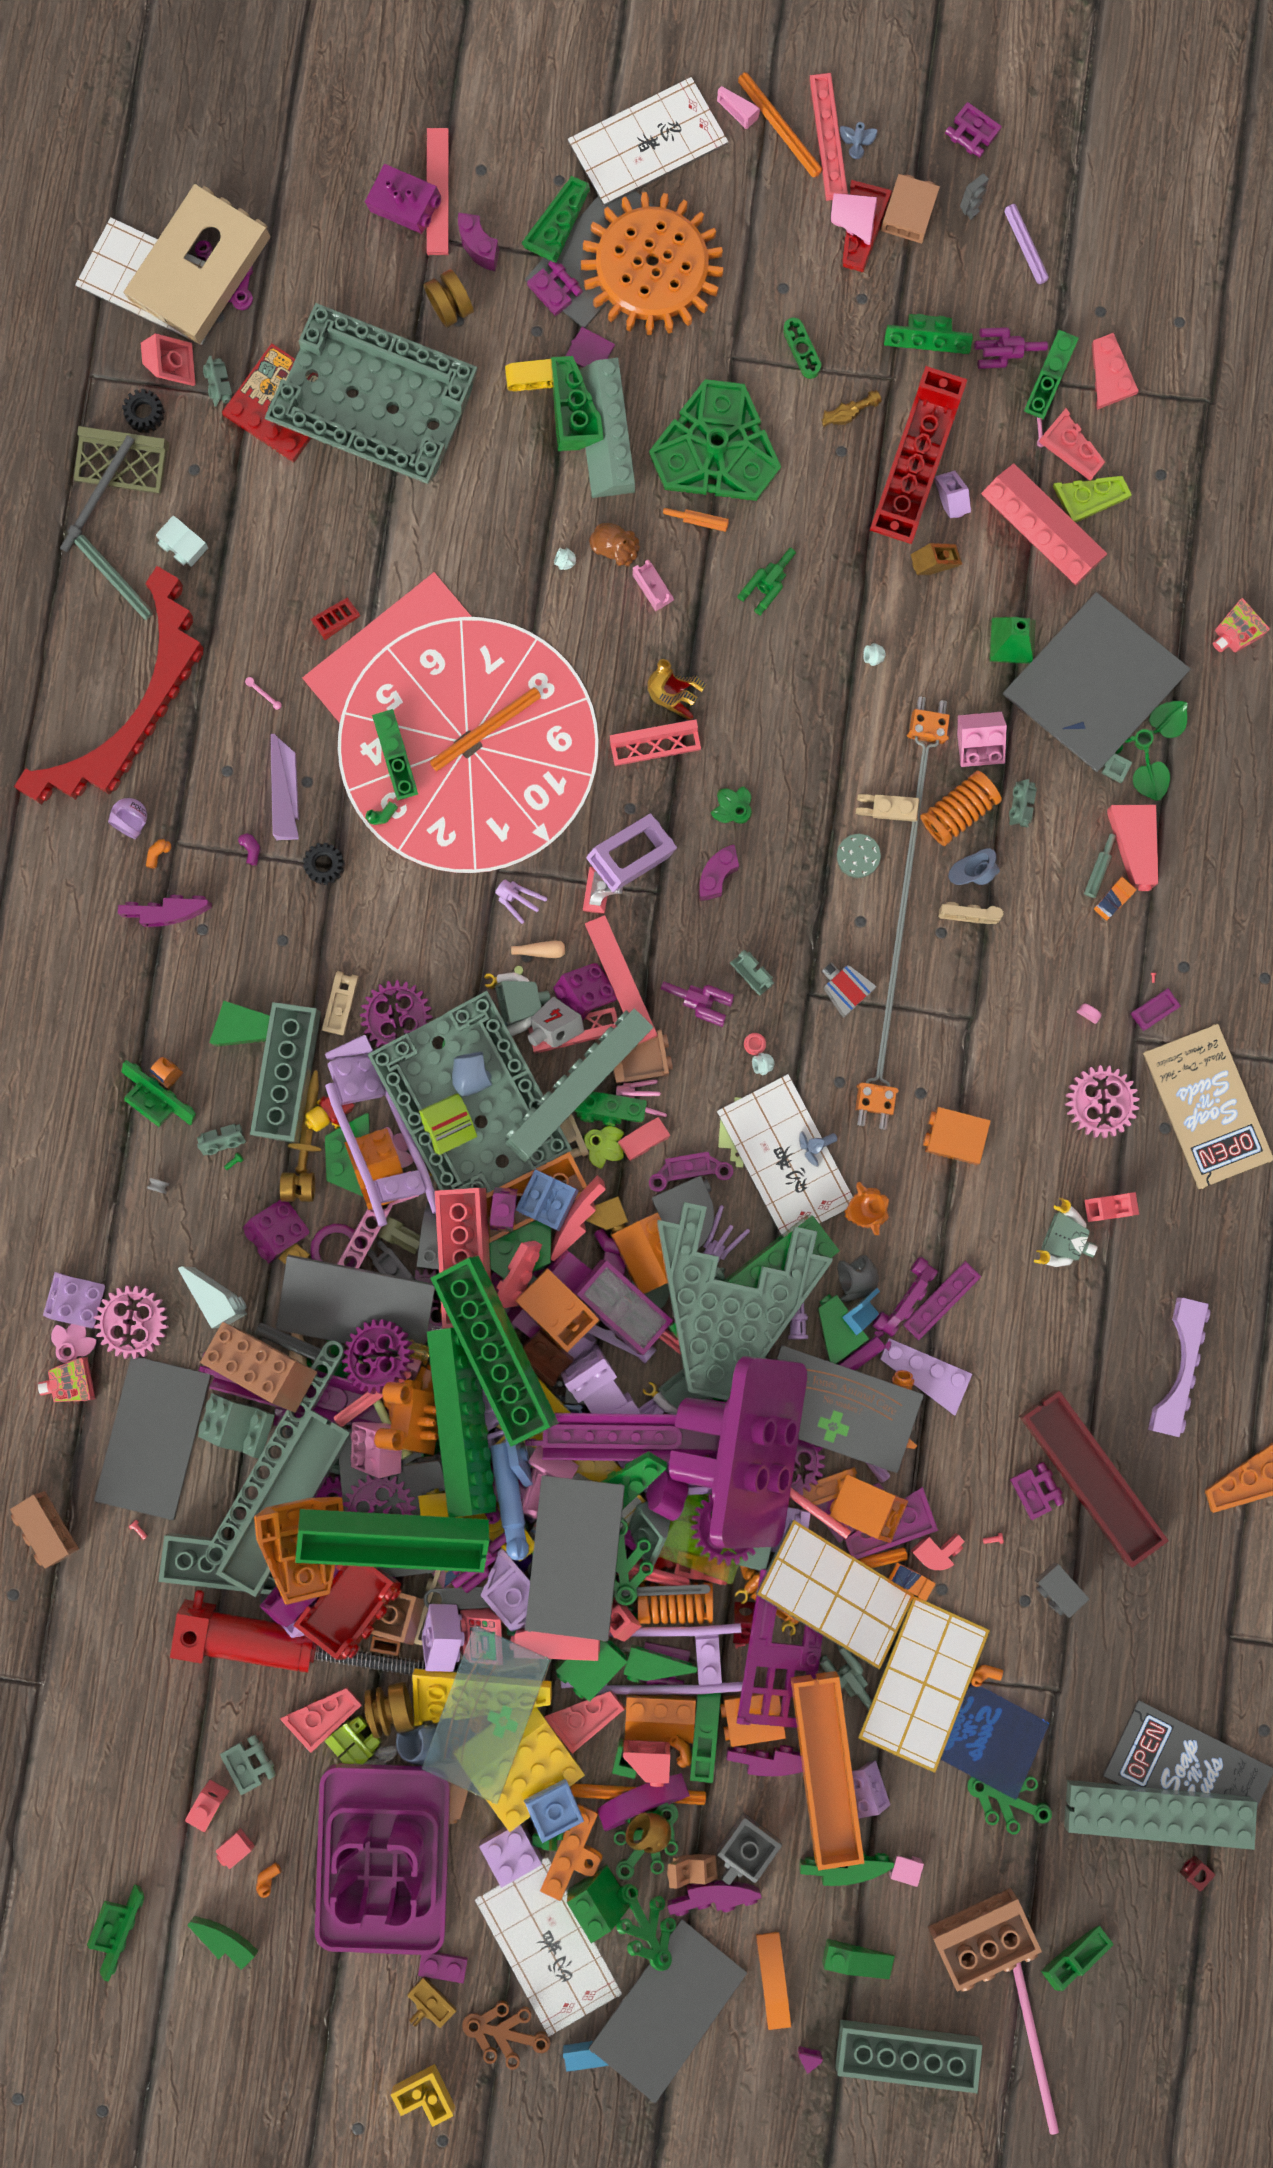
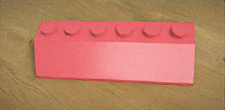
M1014 463L998 475L981 493L1000 514L1076 587L1107 556V553Z
M486 1188L435 1191L439 1273L469 1257L479 1256L491 1280ZM441 1302L442 1329L454 1328Z

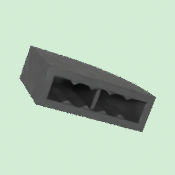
M699 1176L651 1198L661 1220L676 1224L679 1223L683 1202L707 1207L698 1249L703 1245L711 1232L714 1221L713 1204L708 1193L712 1189L707 1179L702 1180V1177Z
M427 1202L421 1228L417 1267L439 1270L436 1213H432L429 1202Z

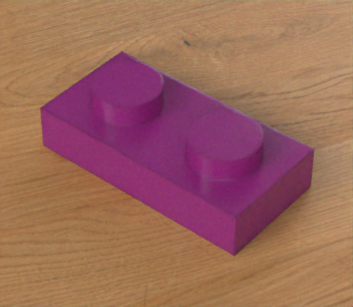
M439 1952L421 1955L418 1976L464 1983L468 1957Z

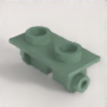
M209 356L206 364L203 366L204 377L208 378L209 397L213 399L214 407H216L219 400H223V403H229L233 395L229 381L221 382V380L228 378L225 363L219 358L212 361V356Z
M1029 779L1016 782L1013 789V803L1009 812V825L1020 823L1021 827H1029V824L1032 823L1034 808L1028 807L1027 803H1035L1037 788L1035 783L1029 782Z
M743 950L737 958L730 962L737 973L747 981L759 996L775 983L772 980L773 977L763 966L757 971L755 967L759 962L750 951L747 953L746 950Z
M234 1123L220 1128L222 1134L218 1136L215 1129L202 1133L201 1136L197 1137V1146L203 1156L218 1153V1151L236 1148L240 1144L246 1143L242 1135L241 1125Z

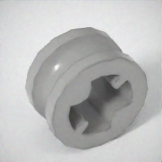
M153 1178L149 1179L151 1184L147 1186V1189L164 1194L167 1193L165 1188L170 1183Z

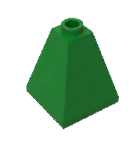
M1019 617L992 618L989 661L1030 664L1034 660L1036 620Z

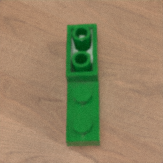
M1058 330L1023 412L1044 420L1077 344L1078 337Z
M391 709L373 714L372 718L397 801L418 795L394 710Z
M721 1693L697 1695L690 1781L713 1783Z
M863 1852L864 1864L818 1870L815 1858L805 1857V1860L800 1859L799 1870L800 1874L821 1876L823 1886H841L861 1883L876 1878L893 1869L894 1861L885 1853H875V1856H867Z

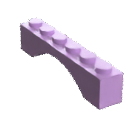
M1177 1298L1172 1320L1181 1342L1180 1369L1169 1393L1153 1407L1148 1430L1180 1437V1433H1183L1185 1430L1186 1420H1183L1185 1411L1189 1410L1191 1398L1188 1397L1189 1391L1195 1385L1196 1377L1193 1373L1195 1367L1200 1362L1198 1350L1200 1344L1202 1345L1205 1339L1203 1327L1204 1323L1208 1322L1210 1316L1207 1303L1186 1298Z

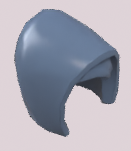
M483 1052L464 1054L454 1058L452 1083L455 1090L461 1096L466 1097L492 1086V1076L485 1069Z
M425 1724L406 1733H397L396 1747L399 1755L405 1761L419 1766H430L440 1758L441 1744L435 1725Z

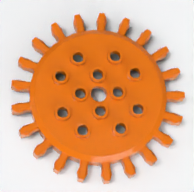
M642 192L641 208L632 209L630 201L627 197H623L622 209L625 212L623 215L617 217L609 207L604 209V216L611 223L607 229L598 223L592 222L591 232L601 237L599 243L584 240L583 250L595 253L596 259L581 260V270H596L597 276L584 280V288L589 290L598 286L601 287L603 292L593 299V305L597 308L609 300L614 305L608 313V320L610 322L614 321L622 311L629 315L626 320L627 331L631 332L635 325V320L638 318L646 320L645 329L647 335H652L654 329L653 320H664L665 329L669 334L673 331L671 317L679 314L687 326L692 324V316L687 310L692 304L703 313L707 311V303L699 297L702 291L709 295L717 296L719 287L706 282L707 276L722 277L723 267L708 265V259L722 257L723 249L722 247L707 249L705 243L716 237V230L712 228L700 234L697 227L702 224L704 214L699 212L691 221L685 218L683 215L686 213L688 201L683 200L675 212L667 209L669 203L668 194L663 193L660 199V207H649L647 192ZM663 225L665 228L660 230L657 226ZM628 231H633L635 234L632 235V236H629V235L627 234V232H628ZM681 236L683 240L677 241L675 237ZM651 242L653 246L647 247L645 244ZM620 248L623 252L617 253L615 250ZM664 254H670L671 258H665ZM648 257H656L659 262L651 266L646 262ZM635 260H640L642 263L639 264V265H636V264L634 263V261H635ZM688 265L690 268L688 270H684L682 266ZM658 271L660 275L654 276L652 272ZM624 277H627V278L630 279V281H629V282H623L622 279H623ZM677 283L678 286L673 288L670 284ZM647 289L648 293L643 294L641 293V290Z

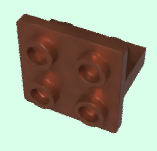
M541 1329L531 1338L527 1336L524 1339L522 1347L534 1372L543 1383H548L553 1387L558 1376L573 1362L574 1358L561 1350Z

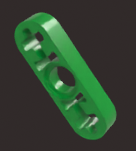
M789 318L784 323L783 329L787 343L802 375L808 379L816 378L821 369L819 357L801 320ZM791 325L797 328V339H795L794 332L792 330L789 331ZM804 343L808 346V351L799 353L796 350V346ZM808 357L811 366L815 365L814 371L807 369L808 362L806 359Z

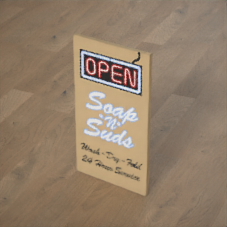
M1213 1024L1209 1028L1152 1050H1146L1143 1053L1198 1189H1204L1206 1186L1273 1161L1269 1145L1218 1024Z

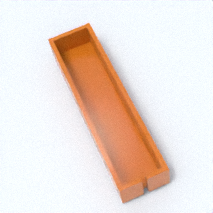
M836 1671L818 1673L816 1674V1679H813L811 1675L790 1677L816 1866L818 1870L864 1864L839 1675Z

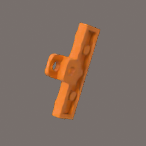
M579 1803L577 1806L584 1822L572 1827L570 1831H565L563 1840H561L540 1889V1892L558 1901L562 1900L574 1870L586 1876H593L597 1872L603 1855L598 1850L585 1845L599 1813ZM587 1859H591L593 1865H589Z

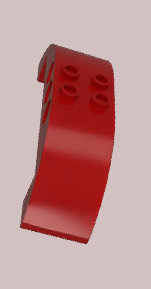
M925 366L870 531L912 544L968 379Z

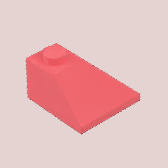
M156 333L141 342L142 364L156 377L191 386L195 385L192 343Z

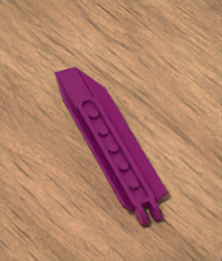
M207 1366L199 1367L198 1371L214 1375V1379L209 1387L211 1389L285 1409L272 1404ZM317 1371L320 1378L326 1377L327 1373ZM333 1375L313 1411L331 1420V1423H336L334 1416L366 1392L361 1391L360 1387L353 1386L354 1381ZM310 1385L306 1392L307 1397L313 1398L316 1395L315 1386ZM299 1405L296 1413L304 1415V1407ZM372 1405L346 1425H352L353 1422L382 1423L374 1405Z
M554 1413L559 1424L543 1431V1440H525L526 1446H543L542 1460L632 1461L649 1451L662 1460L669 1462L671 1450L701 1456L718 1453L720 1436L675 1427L676 1415Z

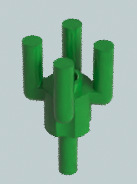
M789 548L777 564L770 562L765 569L759 568L738 594V599L744 602L757 586L762 593L766 594L754 609L755 613L761 616L782 590L783 584L781 582L786 577L783 569L794 557L796 551Z

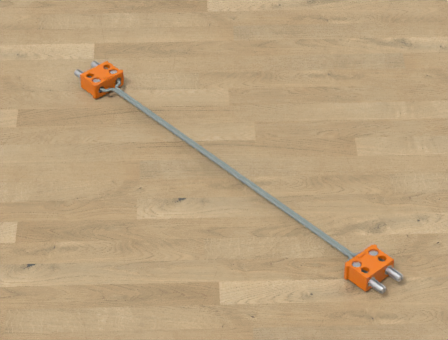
M918 697L917 709L912 712L910 730L907 734L908 738L915 739L916 743L923 747L916 798L920 799L918 819L916 822L912 821L877 1073L875 1078H870L866 1083H860L856 1086L858 1093L855 1110L859 1111L857 1125L865 1126L867 1112L881 1114L879 1128L883 1130L887 1129L888 1118L894 1113L896 1093L899 1092L897 1088L890 1087V1083L884 1080L882 1076L928 752L930 747L944 744L949 739L947 731L950 715L946 714L947 701L941 700L939 702L938 713L925 711V697ZM919 740L933 742L935 744H929L926 747L923 742H920ZM880 1079L887 1086L869 1084V1082ZM863 1099L867 1102L866 1106L862 1103ZM884 1103L888 1104V1109L884 1107Z

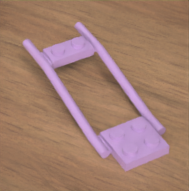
M364 1054L330 1061L328 1067L334 1083L326 1084L325 1087L334 1113L365 1183L378 1226L381 1227L387 1224L382 1203L426 1193L432 1213L435 1214V1191L426 1165L368 1055ZM386 1096L417 1167V1171L373 1181L341 1105Z
M741 1623L697 1627H641L631 1637L695 1636L699 1685L606 1684L597 1695L610 1690L615 1695L710 1694L742 1691L743 1682L722 1683L718 1634L741 1633ZM561 1681V1688L573 1687L568 1682L565 1684Z

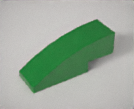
M194 1916L187 1924L218 1960L226 1953L240 1970L258 1952L244 1937L215 1921Z
M1096 1926L1057 1955L1041 1972L1054 1990L1063 1991L1077 1976H1083L1114 1944L1102 1928Z

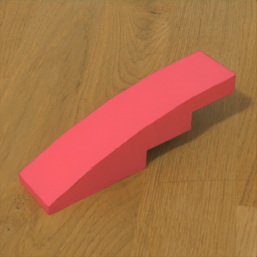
M598 1175L580 1193L572 1204L560 1231H556L551 1243V1260L553 1262L586 1232L584 1221L596 1211L594 1200L606 1190L604 1181Z

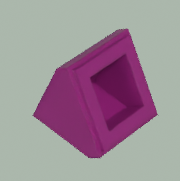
M798 2047V2055L807 2074L822 2063V2054L819 2050Z

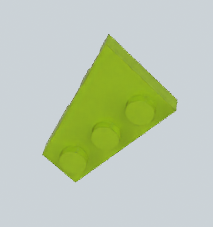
M1123 476L1098 478L1093 481L1082 482L1080 480L1073 481V483L1053 484V488L1065 513L1075 523L1123 502L1132 496Z

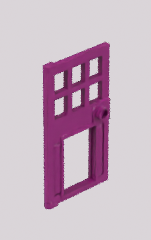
M767 1569L760 1570L757 1593L769 1571ZM759 1595L756 1596L736 1723L740 1725L758 1724L797 1728L796 1717H788L790 1699L793 1697L790 1677H794L795 1670L806 1671V1675H811L813 1679H816L823 1634L805 1624L802 1645L772 1642L777 1606ZM757 1666L768 1667L765 1687L754 1686ZM776 1668L787 1669L784 1689L773 1688ZM753 1693L764 1694L761 1714L749 1713ZM772 1695L783 1696L780 1716L769 1715Z

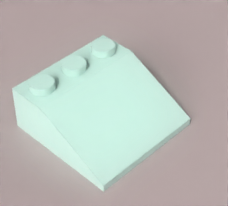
M181 1266L178 1268L211 1328H219L222 1322L230 1325L247 1315L245 1311L247 1305L241 1296L237 1297L236 1294L195 1267Z

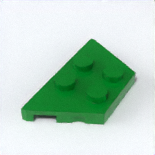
M365 1113L349 1122L355 1138L370 1134L369 1113ZM340 1127L325 1136L326 1180L363 1197L344 1143L347 1141Z
M536 1220L489 1243L491 1271L501 1276L504 1280L510 1272L508 1266L520 1244L529 1241H537L542 1244L539 1252L540 1256L535 1263L532 1274L551 1265V1227Z

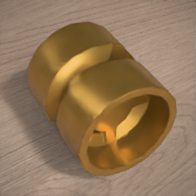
M281 1173V1201L294 1202L299 1198L300 1202H314V1173H300L299 1176L295 1173Z

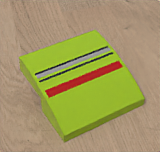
M458 1093L419 1110L424 1130L430 1133L436 1154L441 1155L477 1137L468 1110Z

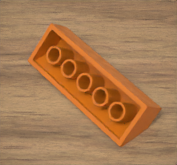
M570 1152L536 1168V1170L579 1190L575 1199L587 1187ZM534 1170L500 1186V1188L518 1189L516 1208ZM494 1190L486 1193L489 1243L510 1233L490 1230ZM515 1210L513 1231L534 1221V1219Z

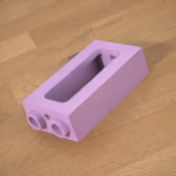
M650 813L594 847L586 858L614 893L668 859L677 847L662 829L660 823ZM644 831L656 849L627 867L619 868L609 855V852Z

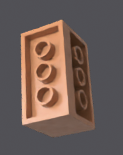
M225 1322L221 1323L200 1361L201 1364L272 1404L292 1412H296L317 1374V1371Z
M1011 1888L928 1926L957 1992L960 1990L963 1992L968 1991L974 1987L975 1983L981 1980L984 1982L989 1981L1000 1971H1010L1017 1966V1963L1024 1960L1026 1962L1032 1961L1042 1952L1019 1900Z

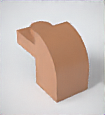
M693 1854L674 1857L673 1862L668 1864L669 1888L678 1889L689 1883L707 1884L718 1879L716 1855Z

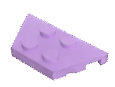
M501 1548L498 1551L496 1562L489 1573V1579L483 1588L481 1597L508 1629L515 1631L525 1628L530 1580Z

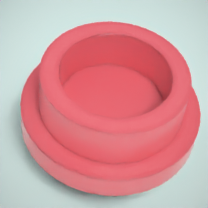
M751 1033L744 1040V1048L747 1053L758 1055L765 1050L766 1040L759 1033Z

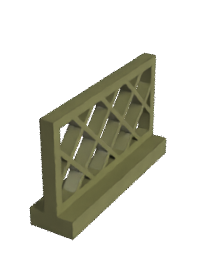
M78 426L77 435L79 436L74 481L98 485L102 478L100 473L107 469L113 460L109 461L103 451L110 446L115 447L118 451L128 435L135 440L129 451L136 450L141 457L132 464L124 457L128 467L120 473L116 471V476L111 479L108 486L161 494L166 451L168 452L169 442L167 440ZM85 443H91L97 449L90 457H87L84 453ZM152 453L160 454L159 462L152 467L146 460V457ZM101 454L107 463L97 470L91 461ZM144 460L149 470L142 476H139L133 467ZM89 463L94 473L88 478L80 477L81 468ZM132 470L138 479L131 484H127L122 479V476ZM153 473L157 478L156 488L147 487L143 479Z

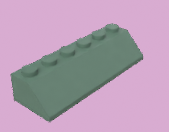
M618 358L596 360L579 369L588 393L592 396L595 408L599 411L603 429V440L585 447L592 498L635 493V480Z
M272 1002L250 1135L293 1143L300 1142L321 1012L318 1009Z

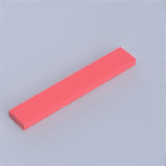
M831 73L810 75L809 80L826 201L833 200L834 193L848 195L832 76Z
M427 128V182L437 186L441 194V203L434 210L430 225L427 227V255H449V129Z
M604 915L585 923V927L623 1013L626 1010L630 1013L635 1008L653 1026L606 916ZM654 1026L637 1045L658 1036Z

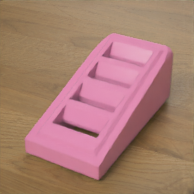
M722 86L718 89L717 101L745 129H748L758 120L759 107Z

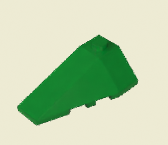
M573 356L551 357L558 451L581 450L602 441L601 416L595 408L592 396L588 393Z

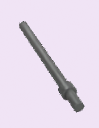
M126 436L76 522L69 527L68 535L60 547L63 551L68 553L75 539L82 534L83 531L81 529L135 441L130 436Z

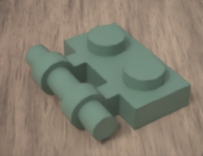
M255 1734L247 1738L251 1745L250 1748L245 1749L242 1742L220 1754L241 1795L263 1783L259 1776L263 1772H265L268 1779L276 1776L273 1769L274 1764L271 1759H268L263 1750L264 1745L262 1741L259 1742ZM253 1754L256 1755L261 1764L256 1768L249 1757Z

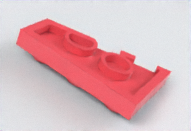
M1114 333L1093 340L1092 353L1098 410L1136 395L1138 388Z
M537 1241L522 1242L508 1266L510 1271L504 1281H500L496 1287L499 1290L497 1295L504 1308L519 1306L515 1300L526 1290L528 1283L532 1279L535 1263L540 1256L539 1252L542 1244Z

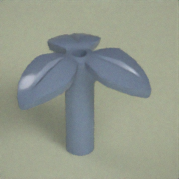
M862 122L856 124L855 131L850 127H840L842 140L846 144H854L849 149V154L854 159H860L864 155V149L861 144L869 146L877 136V129L864 130L865 125Z
M803 1131L799 1135L800 1147L806 1150V1159L816 1167L819 1166V1163L814 1154H818L823 1147L837 1141V1136L834 1133L823 1138H812L807 1141Z

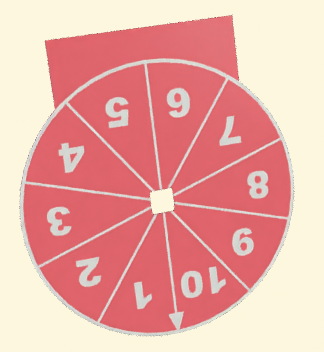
M435 572L302 677L340 723L338 732L339 767L348 797L357 814L379 840L393 851L420 865L454 873H479L506 868L522 862L550 845L566 830L580 811L591 789L598 760L597 722L587 690L572 666L546 641L523 628L499 620L472 617ZM533 687L538 689L541 698L482 739L480 742L483 746L469 758H465L461 754L438 771H435L430 765L431 759L453 745L467 731L474 730ZM391 709L394 710L418 790V795L398 801L372 718L373 714ZM389 801L398 807L386 824L372 825L365 818V814L369 810L383 811Z

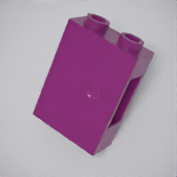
M384 164L365 203L370 212L423 234L425 228L430 225L434 210L441 203V194L437 186Z

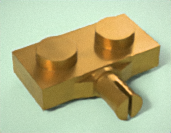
M422 1977L407 1994L418 2009L409 2019L414 2027L426 2017L441 2028L457 2011V2008L426 1977Z

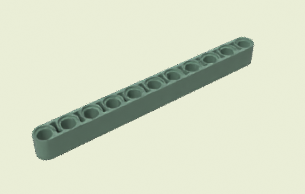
M329 1341L323 1346L311 1368L317 1371L319 1366L325 1365L328 1368V1374L324 1378H320L318 1374L314 1377L311 1385L315 1386L317 1392L313 1398H309L305 1394L300 1405L305 1409L303 1417L297 1418L294 1412L290 1410L285 1412L206 1550L205 1556L210 1564L219 1565L222 1563L308 1412L315 1409L345 1356L343 1353L345 1347L340 1342ZM333 1345H337L340 1349L339 1355L335 1358L330 1357L328 1353L329 1348ZM287 1425L293 1428V1435L290 1438H285L282 1434L283 1428ZM275 1445L279 1446L282 1450L281 1456L277 1459L271 1455V1449ZM262 1466H267L270 1470V1475L266 1479L262 1478L259 1474ZM251 1486L256 1487L258 1490V1496L255 1499H251L248 1496V1489ZM240 1506L246 1509L247 1514L244 1519H239L236 1516V1510ZM227 1527L234 1529L235 1535L232 1540L227 1539L224 1535ZM216 1547L220 1548L223 1552L221 1560H216L213 1557L212 1552Z

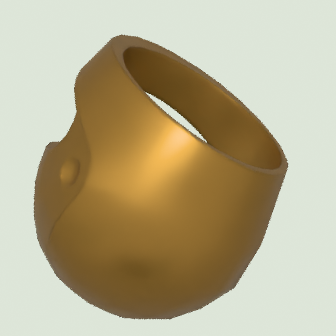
M640 1813L630 1822L626 1830L627 1844L634 1850H644L647 1853L662 1851L668 1846L671 1839V1827L668 1821L655 1813ZM638 1827H642L641 1841L635 1843L633 1840L634 1832Z

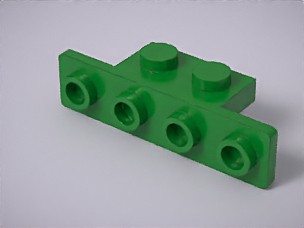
M909 314L908 327L887 325L884 345L970 354L973 334L952 331V318Z
M128 1060L123 1063L121 1072L137 1084L125 1096V1102L158 1127L173 1113L189 1125L194 1123L196 1113L190 1105L183 1104L173 1092L166 1091L155 1078L148 1077L143 1073L137 1064L130 1063Z
M593 1091L574 1111L577 1112V1117L581 1118V1121L589 1123L594 1122V1120L602 1121L607 1126L621 1125V1120L642 1123L644 1121L647 1101Z
M134 1884L126 1906L104 1901L88 1940L87 1946L89 1949L107 1953L100 1969V1974L104 1981L109 1982L111 1975L115 1974L118 1966L117 1960L120 1953L125 1950L129 1930H132L134 1927L136 1912L143 1905L144 1893L139 1885Z

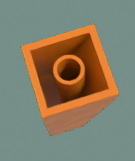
M847 1474L846 1478H843L839 1485L840 1492L837 1499L830 1506V1516L878 1540L891 1543L908 1500Z

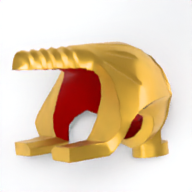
M660 659L657 664L658 668L651 674L647 686L651 699L656 704L676 712V714L686 718V720L693 719L692 713L680 701L693 705L698 697L684 689L692 685L702 692L706 683L697 676L682 677L674 675L670 662L666 659Z

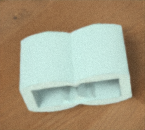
M172 516L156 534L159 539V546L166 552L169 550L174 552V558L183 566L187 564L192 567L208 549L207 544L175 516Z

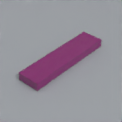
M964 1261L902 1325L919 1341L982 1276Z

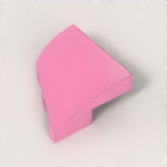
M834 193L831 222L838 227H844L849 234H855L862 238L865 244L871 245L877 197Z

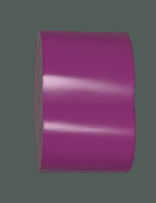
M664 1471L648 1486L646 1493L648 1508L670 1521L676 1520L684 1509V1503L689 1491L688 1484L674 1481L670 1477L669 1472Z

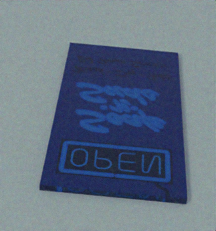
M970 1681L940 1760L1016 1800L1049 1727V1722L981 1686H973Z

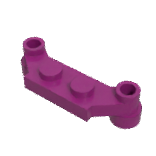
M709 1151L665 1159V1165L660 1171L650 1177L649 1187L655 1192H660L665 1189L669 1181L714 1174L718 1179L725 1181L733 1175V1167L727 1162H720L711 1157ZM721 1168H726L728 1170V1174L726 1176L720 1174ZM654 1180H661L662 1185L655 1187L653 1184Z
M921 1256L917 1258L910 1269L911 1272L917 1275V1278L890 1316L881 1311L872 1323L875 1329L878 1331L882 1330L890 1337H893L898 1331V1324L904 1318L908 1319L914 1311L913 1305L917 1300L920 1301L927 1292L925 1288L928 1285V1281L931 1282L938 1272Z

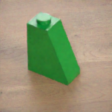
M223 1001L209 1043L219 1047L264 1042L267 1037L270 1015Z
M828 1294L819 1301L821 1306L817 1308L828 1361L836 1364L869 1338L864 1331L857 1335L842 1318L848 1312V1309L837 1295L831 1297Z

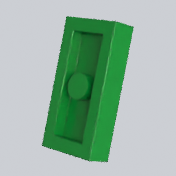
M619 1738L612 1774L635 1779L636 1771L621 1757L624 1739Z

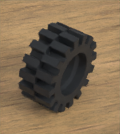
M138 389L134 390L135 395H132L130 392L128 394L129 400L125 398V405H122L123 415L132 429H137L140 433L143 430L146 433H150V428L153 431L157 430L155 426H161L160 420L164 421L163 414L165 413L158 396L154 395L150 390L147 392L145 389H141L140 393ZM142 404H148L152 408L151 414L146 418L136 416V409Z
M325 842L324 844L317 843L315 847L312 845L310 851H306V857L303 858V867L306 874L318 884L328 885L329 882L334 883L337 878L339 880L345 866L344 858L340 851L334 845H329ZM321 856H328L332 859V867L326 872H321L316 868V861Z

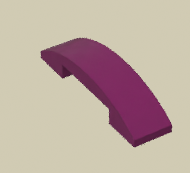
M680 1773L669 1776V1783H664L662 1787L650 1786V1783H646L615 1797L597 1810L606 1832L625 1824L627 1819L665 1803L670 1805L689 1797L690 1794L684 1777Z

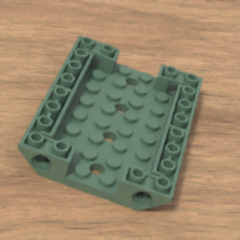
M315 303L299 339L300 350L286 381L281 379L266 413L265 420L429 484L438 473L468 403L478 367ZM310 373L318 375V379L314 382L308 381L306 377ZM351 389L359 392L354 398L347 396V392ZM395 405L399 408V411L391 414L387 411V408ZM436 421L439 423V427L436 430H431L427 427L428 423Z
M488 991L367 1054L440 1190L486 1188V1193L494 1190L495 1187H500L572 1150L560 1126L526 1162L505 1144L509 1139L506 1135L517 1123L522 1126L524 1123L522 1119L533 1107L536 1110L540 1107L537 1103L543 1097V1094ZM437 1036H441L445 1040V1046L442 1049H435L432 1045L433 1039ZM483 1052L485 1069L492 1076V1086L466 1097L460 1095L471 1117L477 1137L441 1155L436 1154L430 1133L424 1130L419 1110L458 1093L452 1083L455 1057ZM479 1115L485 1116L488 1120L487 1126L484 1128H478L474 1123L475 1118ZM499 1155H506L509 1159L508 1165L504 1168L496 1164V1158Z

